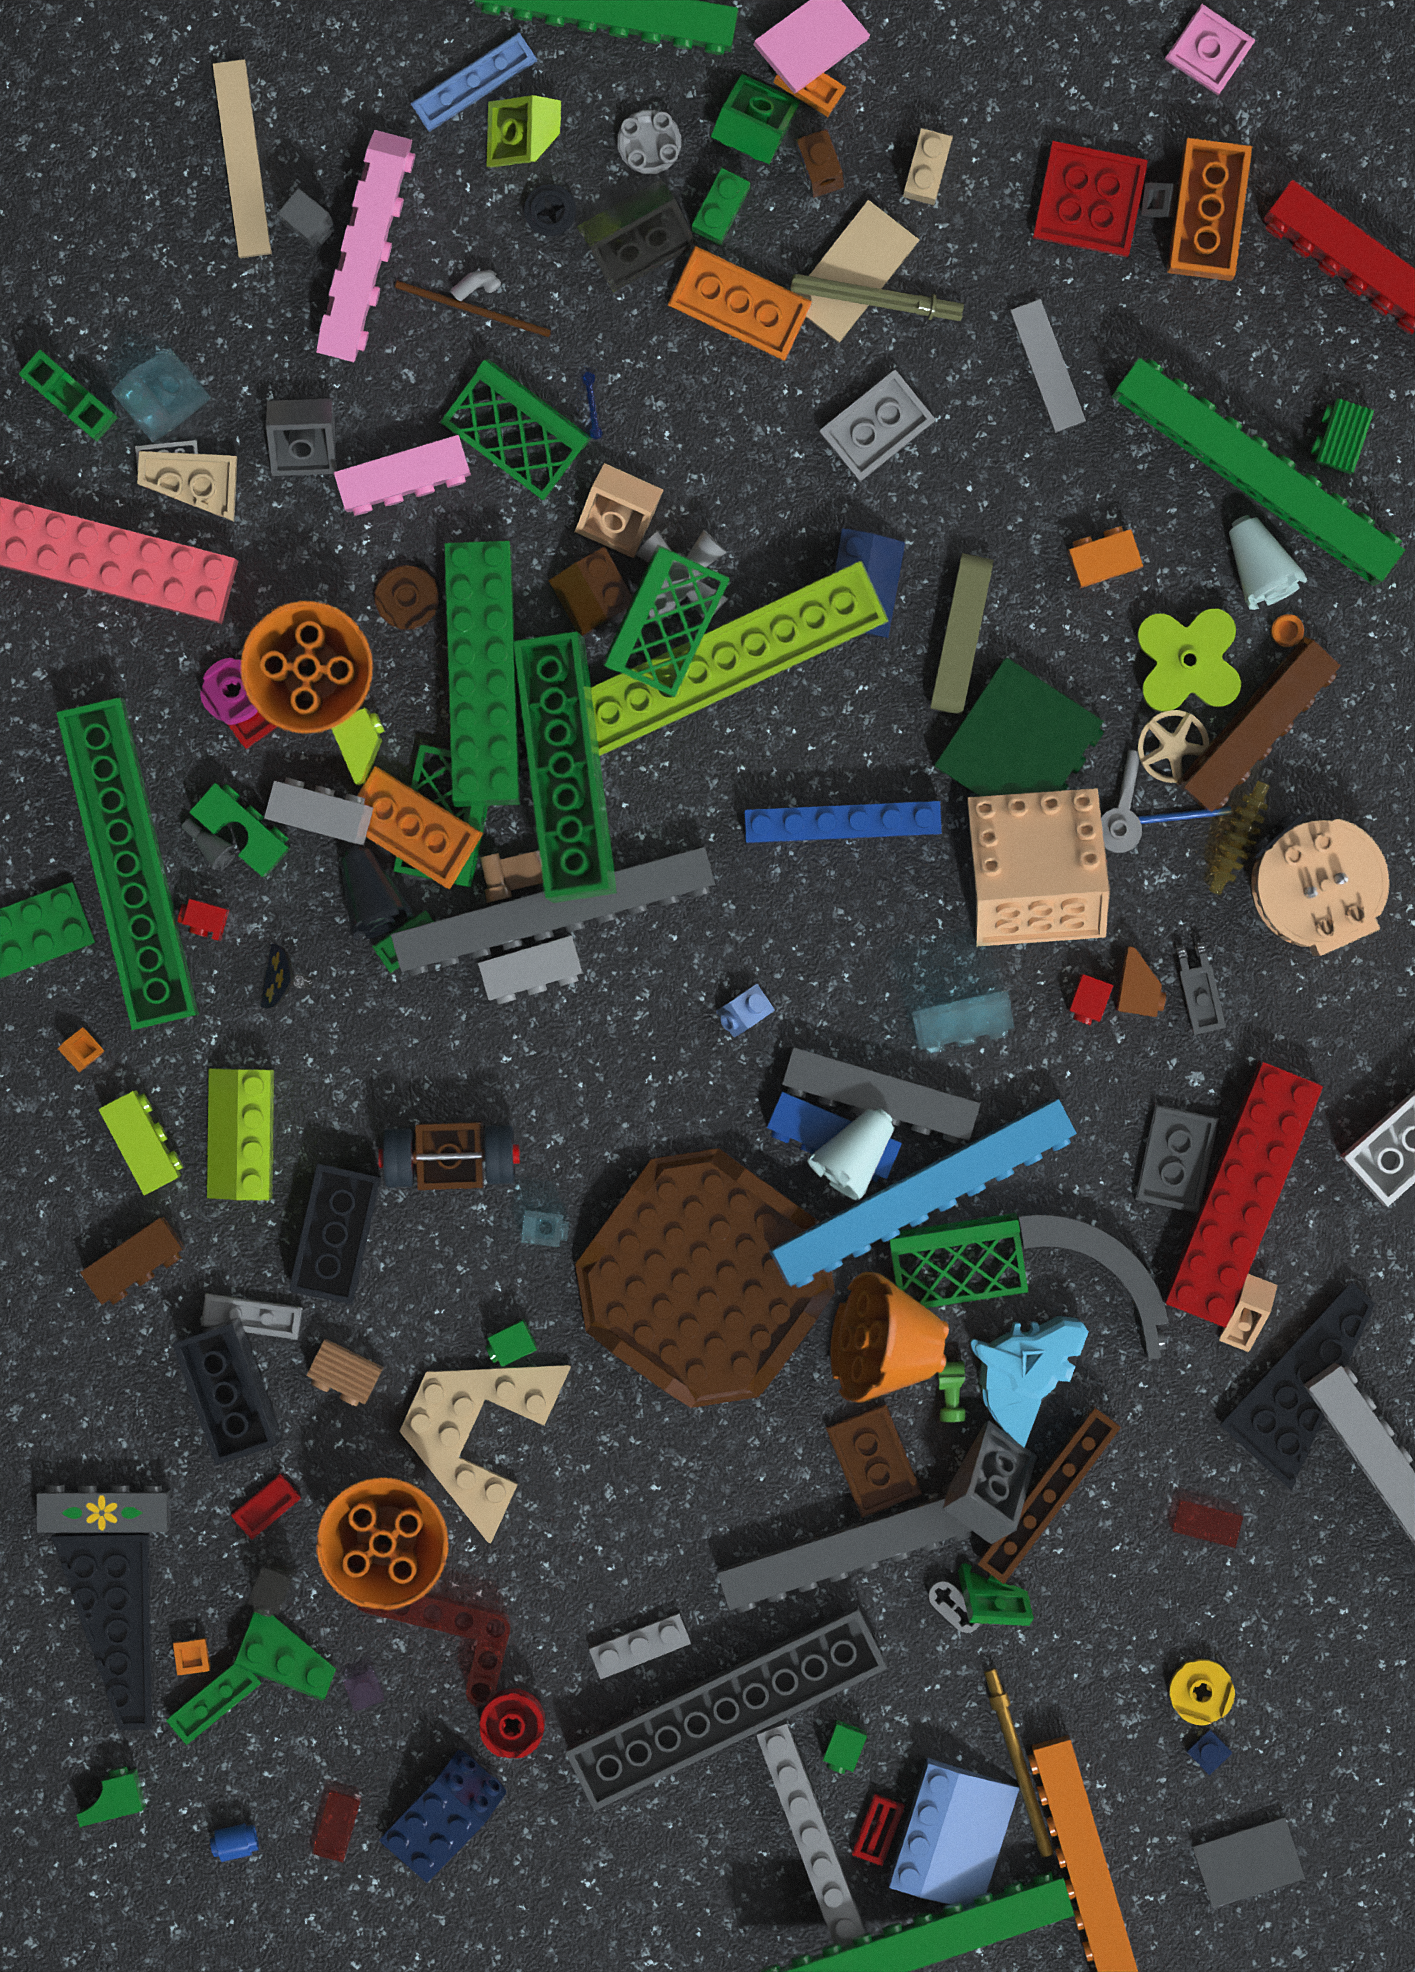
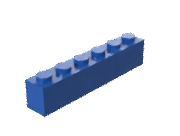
M940 801L744 811L746 843L942 834Z

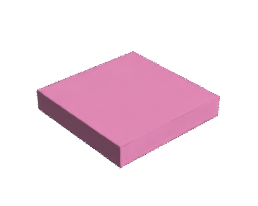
M1201 4L1165 60L1216 95H1219L1255 42V39Z

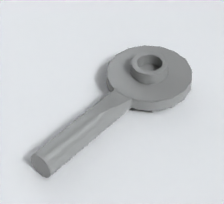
M1128 750L1118 806L1107 811L1101 817L1104 848L1113 853H1125L1132 850L1139 843L1142 836L1140 820L1130 811L1140 760L1138 751Z

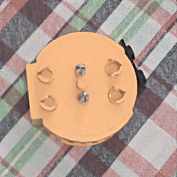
M1291 813L1274 826L1278 831L1272 837L1269 834L1264 835L1250 847L1254 853L1248 858L1250 860L1256 859L1251 877L1252 897L1256 910L1266 926L1278 937L1291 944L1309 947L1312 956L1324 955L1380 930L1375 917L1381 915L1387 901L1389 874L1384 856L1374 840L1356 825L1340 819L1313 821L1294 826L1306 815L1304 813L1296 815Z

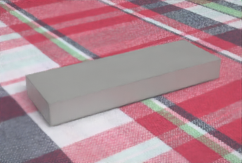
M206 1293L201 1326L211 1327L240 1317L244 1331L247 1333L297 1340L303 1307Z

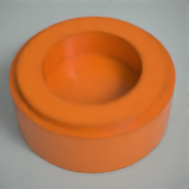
M1282 615L1275 619L1271 626L1272 639L1282 647H1292L1298 644L1304 635V625L1295 615Z

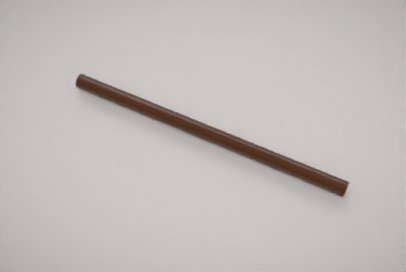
M398 280L395 285L396 289L548 338L552 331Z

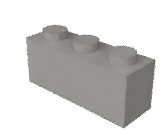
M287 777L285 783L274 781L264 819L364 845L373 812V807L364 805L365 798L346 793L344 800L333 797L335 790L317 785L315 791L303 789L305 782Z
M573 936L478 963L488 999H496L498 1005L516 1000L515 993L527 990L529 995L546 991L547 983L559 981V985L563 986L579 981L577 975L583 973Z

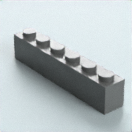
M795 1047L792 1048L782 1085L788 1086L786 1093L803 1098L806 1097L807 1092L819 1096V1103L836 1107L838 1102L850 1105V1112L862 1115L868 1109L875 1111L879 1108L893 1119L891 1122L893 1125L899 1126L900 1120L912 1124L911 1130L930 1135L931 1130L944 1133L943 1140L960 1145L962 1139L970 1141L981 1104Z

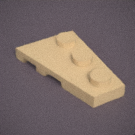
M139 451L138 485L234 522L237 456Z

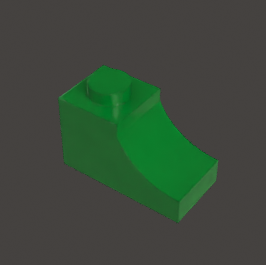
M121 1766L108 1771L109 1775L105 1776L101 1781L103 1790L99 1799L90 1806L80 1809L76 1814L79 1827L144 1810L146 1803L137 1768L128 1770L127 1766Z

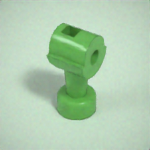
M946 1361L944 1370L938 1373L939 1390H944L946 1407L940 1409V1422L966 1421L965 1409L959 1407L960 1387L965 1380L964 1361Z

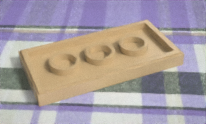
M868 200L809 276L882 289L917 245L919 239ZM797 293L813 301L806 318L838 343L841 342L869 306Z

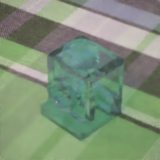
M525 1209L521 1242L560 1247L561 1240L567 1241L570 1222L564 1221V1214ZM543 1222L551 1223L552 1232L549 1234L542 1233L540 1225Z

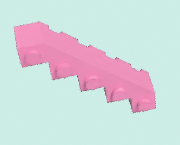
M377 130L373 132L364 159L365 167L362 178L357 185L350 223L346 227L340 250L341 258L338 269L335 270L329 292L330 299L326 315H323L317 353L354 362L358 351H364L366 348L369 332L364 331L365 319L370 305L375 307L377 305L380 294V287L375 286L377 273L382 261L388 262L392 243L387 242L389 228L393 217H400L404 199L399 197L400 185L405 172L411 173L414 165L415 154L410 153L412 139Z

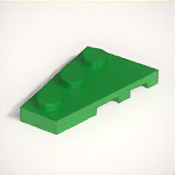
M259 1603L256 1604L233 1665L323 1701L336 1669Z

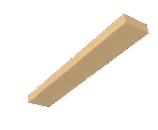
M243 59L214 63L213 71L239 258L272 254L246 61Z

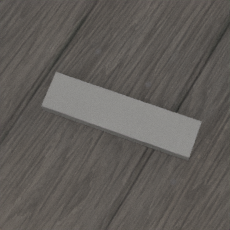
M1041 299L1010 310L1054 432L1057 433L1085 422L1086 419Z

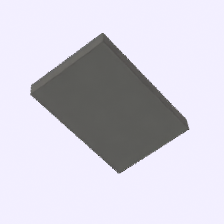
M1155 1104L1134 1199L1199 1213L1219 1118Z
M1285 1816L1192 1845L1212 1908L1305 1879Z

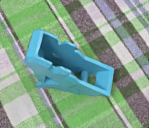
M1057 1316L1040 1326L1037 1322H1030L1031 1329L1029 1332H1021V1323L1013 1322L1011 1332L1002 1335L991 1343L972 1339L970 1342L972 1351L982 1361L980 1384L982 1385V1397L985 1406L988 1407L998 1425L1023 1447L1026 1445L1041 1405V1399L1056 1387L1058 1381L1070 1382L1076 1366L1069 1363L1067 1358L1081 1354L1088 1335V1330L1077 1318Z

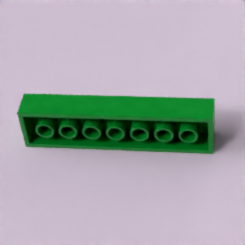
M510 541L445 543L453 803L455 807L520 805Z
M576 631L514 641L545 898L553 903L616 894L617 889L585 638Z

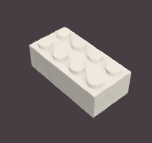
M1415 1090L1340 1156L1382 1205L1387 1207L1415 1183Z

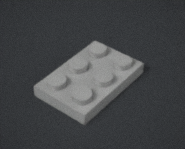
M894 370L819 430V433L857 480L861 482L933 424L936 419L899 373Z

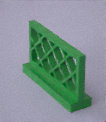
M486 359L481 363L476 374L440 421V423L456 435H459L465 442L543 501L592 438L490 359ZM481 380L491 388L492 401L475 404L473 389ZM496 392H497L498 394H500L502 397H504L505 399H504V400H497ZM469 396L470 404L462 405ZM510 402L517 408L518 421L501 423L498 404ZM493 405L496 424L478 426L475 407ZM471 408L473 427L461 429L451 421L459 409ZM522 412L531 419L523 420ZM537 422L542 426L544 440L526 443L524 424ZM519 424L522 444L504 446L501 427ZM497 428L499 447L486 448L480 442L479 430ZM474 431L475 439L466 432ZM548 432H550L558 439L549 440ZM563 442L572 449L565 461L552 462L550 443ZM545 444L547 463L530 466L527 446ZM522 447L525 466L512 468L506 463L505 450ZM500 450L501 459L494 453H492V451ZM561 465L554 475L553 466ZM548 467L550 481L543 491L532 483L530 469ZM526 470L527 478L517 471Z
M657 544L603 660L604 666L675 697L730 578ZM675 560L686 565L690 578L672 585L668 572ZM692 569H695L703 574L694 576ZM710 576L720 581L715 594L704 598L701 597L696 583L697 580ZM666 578L669 586L661 589ZM693 583L698 600L680 606L674 589ZM671 591L677 608L658 614L654 603L657 596ZM711 600L710 605L706 610L704 602ZM700 604L704 618L700 624L688 628L682 610ZM651 609H653L655 616L647 619ZM678 612L684 630L666 636L661 618ZM657 620L663 637L645 644L641 630L645 624ZM697 630V633L694 639L692 640L690 632ZM687 634L690 643L688 652L674 657L668 640ZM639 638L641 646L633 648ZM665 642L671 659L652 665L647 648ZM641 650L644 651L649 665L648 668L636 672L625 667L630 654ZM683 660L680 669H678L676 662ZM673 663L677 676L672 686L669 687L658 681L655 670ZM651 671L653 679L642 674Z
M420 744L411 788L418 792L420 788L430 783L439 797L434 802L436 804L442 802L447 811L454 814L445 800L453 795L452 790L442 796L433 782L435 778L446 771H449L452 775V762L449 764L445 758H451V751ZM426 753L439 755L445 764L444 768L432 776H429L423 766ZM423 773L426 777V780L420 783L421 775ZM489 806L466 807L454 815L458 818L464 815L463 821L483 833ZM482 836L453 884L472 888ZM396 856L394 872L432 879L416 868L402 867L403 860Z
M1016 1213L900 1230L898 1236L889 1240L896 1286L905 1291L911 1281L926 1290L917 1301L926 1308L1028 1292L1019 1220ZM1013 1237L1015 1249L1007 1259L993 1250L1000 1239ZM991 1240H992V1242L989 1244V1246L984 1243L985 1241H991ZM972 1243H977L985 1249L975 1264L961 1254L966 1246ZM959 1245H960V1247L957 1249V1251L952 1248L953 1246H959ZM940 1248H945L953 1254L943 1269L929 1259L933 1252ZM927 1250H928V1252L925 1254V1256L920 1253V1251H927ZM913 1253L921 1261L910 1274L900 1267L898 1255ZM989 1253L1003 1262L993 1277L979 1267ZM1015 1256L1017 1259V1266L1012 1263V1260L1015 1258ZM957 1258L971 1267L961 1282L947 1272ZM925 1263L939 1272L929 1287L915 1277ZM1009 1266L1019 1273L1020 1285L1006 1287L998 1279ZM976 1271L990 1280L983 1291L974 1292L966 1286ZM901 1273L907 1277L904 1283H902ZM944 1276L958 1285L951 1296L942 1297L934 1291V1288ZM994 1284L999 1287L996 1289H991ZM962 1289L967 1292L964 1294H959ZM930 1294L935 1297V1298L927 1299Z

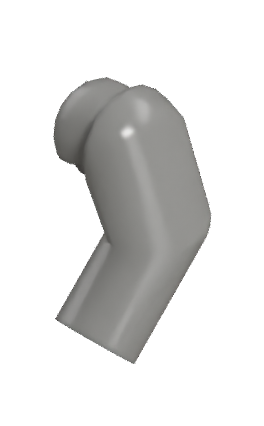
M492 270L471 272L451 288V292L457 300L462 301L476 288L482 286L487 293L494 292L501 286V281Z

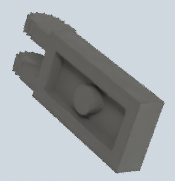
M1203 940L1195 941V951L1201 967L1189 969L1188 956L1183 944L1176 946L1181 969L1179 975L1193 1035L1226 1028L1212 964L1209 965Z

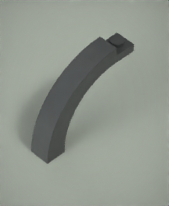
M1036 1213L1017 1215L1022 1247L1024 1249L1034 1247L1071 1249L1094 1258L1110 1269L1122 1282L1134 1302L1141 1325L1146 1358L1148 1360L1161 1358L1160 1350L1166 1349L1163 1330L1157 1331L1156 1326L1169 1324L1166 1309L1151 1275L1128 1248L1103 1230L1074 1218Z

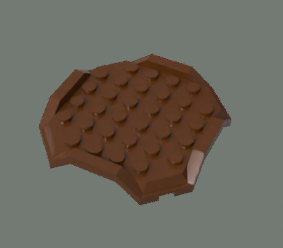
M720 1148L652 1158L575 1263L586 1332L612 1354L690 1408L760 1397L814 1325L835 1293L832 1271L826 1273L824 1269L812 1274L814 1280L802 1287L797 1288L795 1284L792 1286L786 1285L769 1249L821 1221L793 1203Z

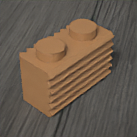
M325 1339L307 1376L312 1378L310 1384L326 1392L330 1388L341 1392L340 1399L357 1406L359 1402L366 1404L384 1367Z

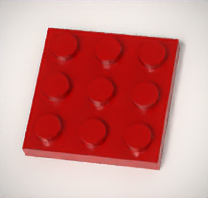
M1052 141L1033 239L1128 258L1148 160Z

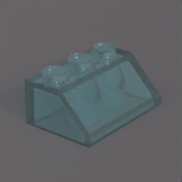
M1008 990L909 1011L917 1047L919 1050L925 1049L926 1054L944 1051V1044L957 1041L958 1047L977 1043L976 1037L988 1034L990 1040L1009 1036L1008 1030L1014 1028Z

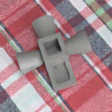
M703 530L687 556L684 553L679 555L707 567L726 554L727 551L710 534ZM657 531L643 544L635 555L649 563L657 544L670 551L671 549ZM674 560L668 572L672 585L690 578L686 565ZM692 569L694 576L703 574L695 569ZM666 578L661 589L669 586ZM704 578L696 581L702 598L715 594L716 591L701 582ZM693 583L674 589L679 602L687 596L691 602L698 600ZM671 591L659 594L654 602L658 614L676 607ZM722 595L714 614L723 606L728 598ZM711 600L704 602L706 610L708 609ZM696 605L695 608L704 618L701 605ZM653 609L649 613L651 617L655 616Z

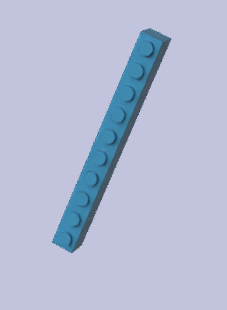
M1052 1099L769 1249V1252L786 1285L792 1286L795 1284L797 1288L802 1287L814 1280L812 1274L822 1269L827 1273L840 1267L843 1264L842 1258L850 1254L858 1257L871 1250L870 1244L881 1238L883 1242H886L900 1234L898 1229L910 1223L911 1227L923 1223L929 1219L927 1213L936 1208L940 1212L945 1211L957 1204L955 1198L965 1193L970 1197L986 1188L985 1182L996 1178L998 1182L1014 1174L1012 1168L1023 1162L1025 1166H1029L1043 1158L1041 1153L1052 1147L1054 1151L1064 1148L1071 1143L1069 1138L1077 1133L1060 1100Z

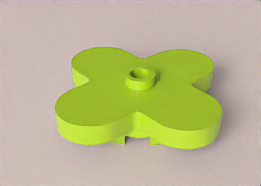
M1220 609L1205 610L1188 627H1184L1167 614L1151 615L1141 623L1137 633L1138 644L1142 651L1156 662V666L1145 678L1142 686L1143 698L1152 709L1160 712L1174 710L1184 702L1190 693L1195 694L1204 703L1213 707L1226 706L1237 698L1241 689L1239 674L1222 658L1224 652L1233 643L1236 635L1235 622L1227 612ZM1186 654L1194 655L1196 662L1193 666H1188L1184 663V656Z

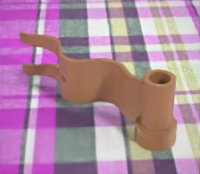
M540 851L501 860L499 853L480 857L487 889L484 890L487 903L512 897L511 890L544 883Z

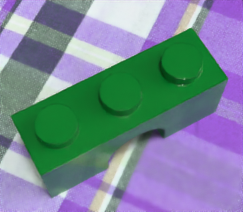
M40 349L19 373L22 378L96 442L118 419L113 412Z
M215 783L189 813L216 835L228 823H241L248 832V843L238 856L259 875L266 877L291 849L285 844L289 838L275 826L271 830L268 829L261 822L264 816L252 805H249L247 808L242 806L237 801L240 795L227 783L223 787Z

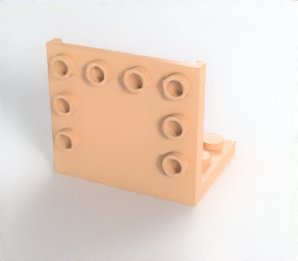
M1098 788L968 797V814L976 885V947L1106 937L1109 884Z

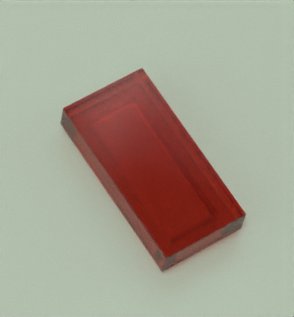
M1180 1499L1172 1532L1235 1548L1243 1516Z
M330 1790L312 1854L344 1862L361 1798Z

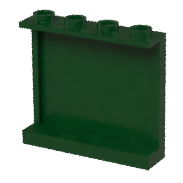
M1006 657L937 760L934 768L948 775L980 797L1066 791L1069 785L1065 783V780L1071 772L1077 774L1087 759L1082 754L1089 744L1095 747L1105 731L1100 728L1104 721Z

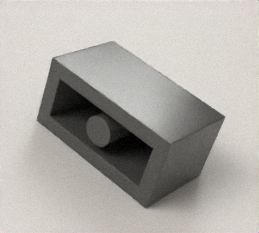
M299 188L278 212L282 222L312 247L317 242L322 245L333 232L330 226L334 222L329 213Z

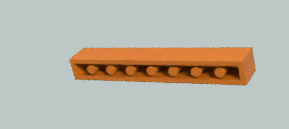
M1069 1735L1031 1745L1034 1754L1029 1755L1028 1759L1033 1775L1039 1773L1043 1784L1037 1787L1042 1806L1048 1804L1052 1817L1046 1818L1051 1837L1058 1836L1061 1848L1055 1849L1060 1868L1067 1867L1070 1879L1064 1880L1069 1898H1076L1079 1910L1073 1911L1078 1930L1085 1929L1088 1941L1082 1942L1087 1961L1094 1960L1097 1972H1138Z

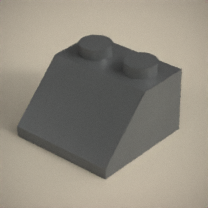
M332 398L267 401L266 431L272 476L334 474V472H337Z

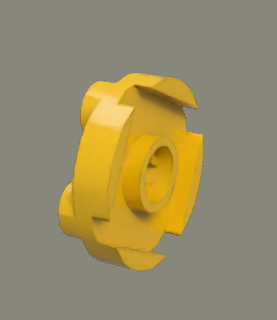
M1196 1659L1184 1662L1175 1671L1169 1685V1696L1172 1706L1185 1721L1195 1725H1208L1223 1718L1230 1711L1235 1698V1689L1231 1677L1220 1664L1208 1659ZM1201 1683L1207 1684L1206 1689L1211 1691L1209 1697L1204 1696L1202 1701L1197 1700V1694L1193 1692L1194 1687H1199Z

